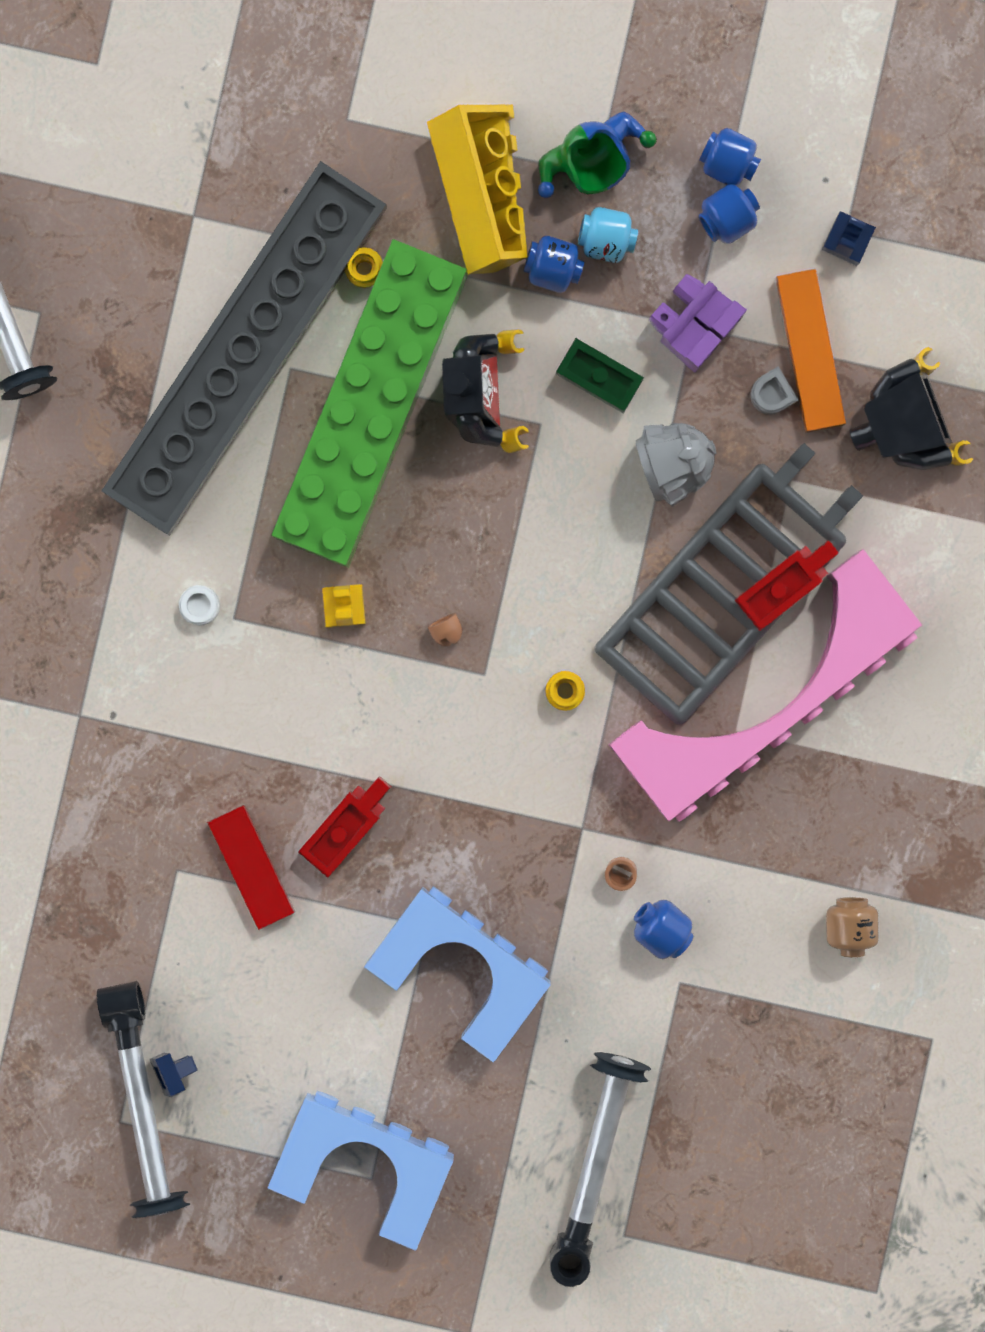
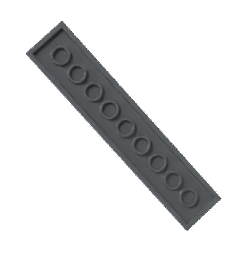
M322 161L319 162L101 490L103 493L170 536L344 274L349 260L361 248L387 209V204Z

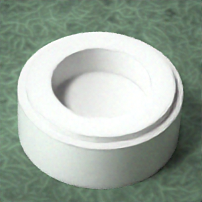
M196 585L183 592L179 600V610L182 617L189 623L206 625L217 617L220 610V601L213 590L206 586Z

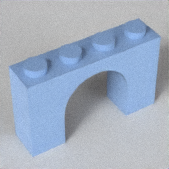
M433 886L430 891L422 887L364 967L397 991L420 958L431 948L443 943L458 942L476 949L490 966L493 984L487 1000L463 1031L461 1039L494 1063L550 987V980L545 977L549 971L530 957L526 962L513 954L516 947L501 935L497 934L493 939L483 932L481 928L484 923L467 910L460 915L449 906L452 899Z
M317 1091L315 1096L307 1093L268 1189L305 1204L318 1170L325 1157L332 1150L350 1142H364L374 1145L390 1158L397 1174V1189L382 1222L379 1236L416 1251L453 1163L454 1154L448 1152L449 1146L430 1137H427L426 1142L412 1137L411 1129L395 1122H390L389 1127L374 1121L375 1115L365 1109L353 1107L352 1111L338 1106L339 1100L327 1093Z

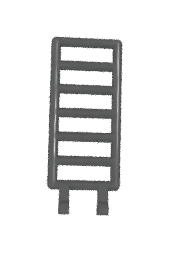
M805 443L793 453L777 473L773 472L765 464H758L595 645L596 653L677 725L684 724L781 617L780 615L761 631H758L734 601L736 597L693 560L710 542L755 583L768 574L720 531L735 512L786 558L796 550H801L746 501L753 492L763 483L823 538L830 541L838 552L846 544L845 535L835 526L857 504L863 495L851 485L840 495L827 512L822 515L792 489L788 483L816 454ZM682 571L748 629L732 647L667 589ZM656 601L721 658L706 676L641 619ZM629 630L694 687V690L679 706L614 648Z

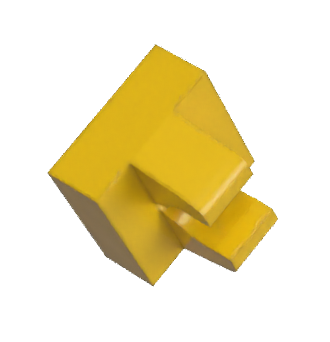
M362 584L322 588L326 628L366 624Z

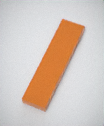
M816 269L777 276L775 279L805 433L843 426L846 424Z

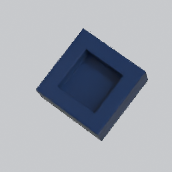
M840 211L822 250L858 266L876 227Z
M162 1053L149 1059L164 1095L169 1097L184 1091L185 1087L181 1079L198 1071L192 1055H187L173 1061L170 1053Z

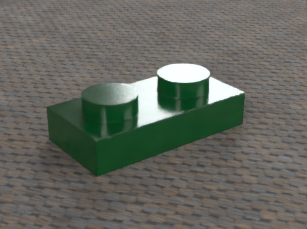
M575 338L556 371V375L623 414L644 380L643 376Z

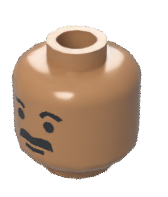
M845 897L836 899V905L829 907L826 913L827 943L835 949H840L841 956L843 957L865 956V949H870L878 943L877 909L869 905L866 898Z

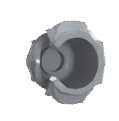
M673 423L670 426H664L663 424L644 426L642 437L636 440L640 461L656 501L665 500L673 507L685 499L688 494L695 493L702 488L710 479L715 463V454H717L716 447L713 441H710L695 426L683 423Z

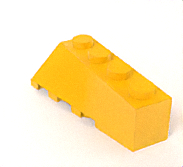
M513 104L457 105L427 122L468 275L495 273L528 258L523 208L517 205L516 193L518 189H521L520 174L515 173L513 169L512 154L517 152L516 136L510 135L509 120L514 118Z

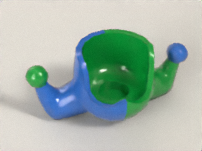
M620 112L604 123L590 121L578 124L566 135L561 145L548 151L540 158L539 173L541 184L538 186L539 196L549 198L554 195L552 180L554 175L559 172H566L581 193L589 195L609 190L617 185L630 169L631 161L622 140L625 137H635L640 140L643 147L651 148L656 144V135L652 131H646L635 118L626 112Z

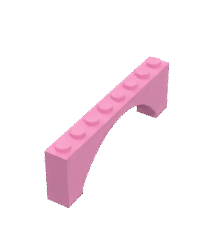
M864 549L855 553L827 575V578L832 583L833 608L826 647L809 682L783 710L765 722L747 730L708 738L669 735L648 729L642 721H638L608 744L666 820L670 821L675 817L680 822L698 808L694 802L702 795L707 793L710 798L716 795L729 784L726 777L738 768L743 773L760 760L757 753L770 744L774 749L792 735L788 729L801 720L805 725L823 711L820 706L822 702L830 696L838 700L855 686L851 681L863 671L867 676L872 674L886 663V660L883 658L884 654L894 647L899 652L918 638L914 631L921 627L922 624Z

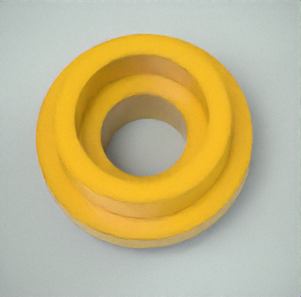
M359 248L348 262V266L345 269L346 277L357 287L368 288L374 286L383 260L373 249ZM362 262H368L372 266L371 272L367 275H361L357 272V267Z
M561 671L554 674L548 680L545 693L548 702L554 708L568 711L581 704L585 696V686L577 674L570 671ZM563 683L571 685L573 689L571 697L567 699L561 698L557 692L559 685Z

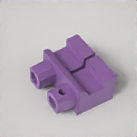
M686 274L674 288L673 293L688 306L678 315L663 302L651 315L649 321L663 335L660 342L695 373L740 321L747 309L735 300L731 301L717 290V287L712 282L708 281L704 285L696 278Z

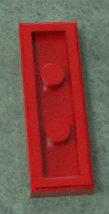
M245 805L207 822L258 930L295 913Z

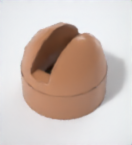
M456 613L440 618L427 627L432 638L442 646H450L451 643H457L463 631Z
M625 857L612 859L605 871L607 884L617 891L630 889L637 879V868L634 862ZM616 865L624 870L631 872L632 874L630 877H628L622 872L612 868Z

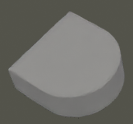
M779 366L758 378L750 392L753 406L759 412L767 415L777 414L798 401Z

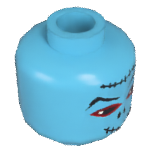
M597 207L593 209L590 215L584 214L578 237V245L583 246L584 254L589 258L619 263L624 258L626 252H634L638 229L631 228L632 220L629 214Z

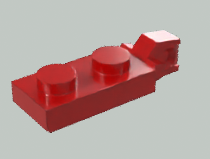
M830 541L825 542L813 553L807 546L803 547L800 551L796 550L734 601L757 630L761 631L823 582L822 579L829 574L823 566L839 554V552Z
M380 776L367 791L358 785L353 792L350 791L298 853L328 878L380 819V814L386 808L379 801L392 786Z

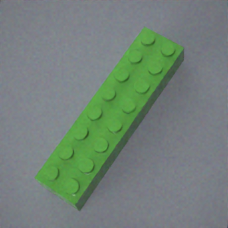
M392 239L272 532V536L275 539L349 568L467 280L466 268Z

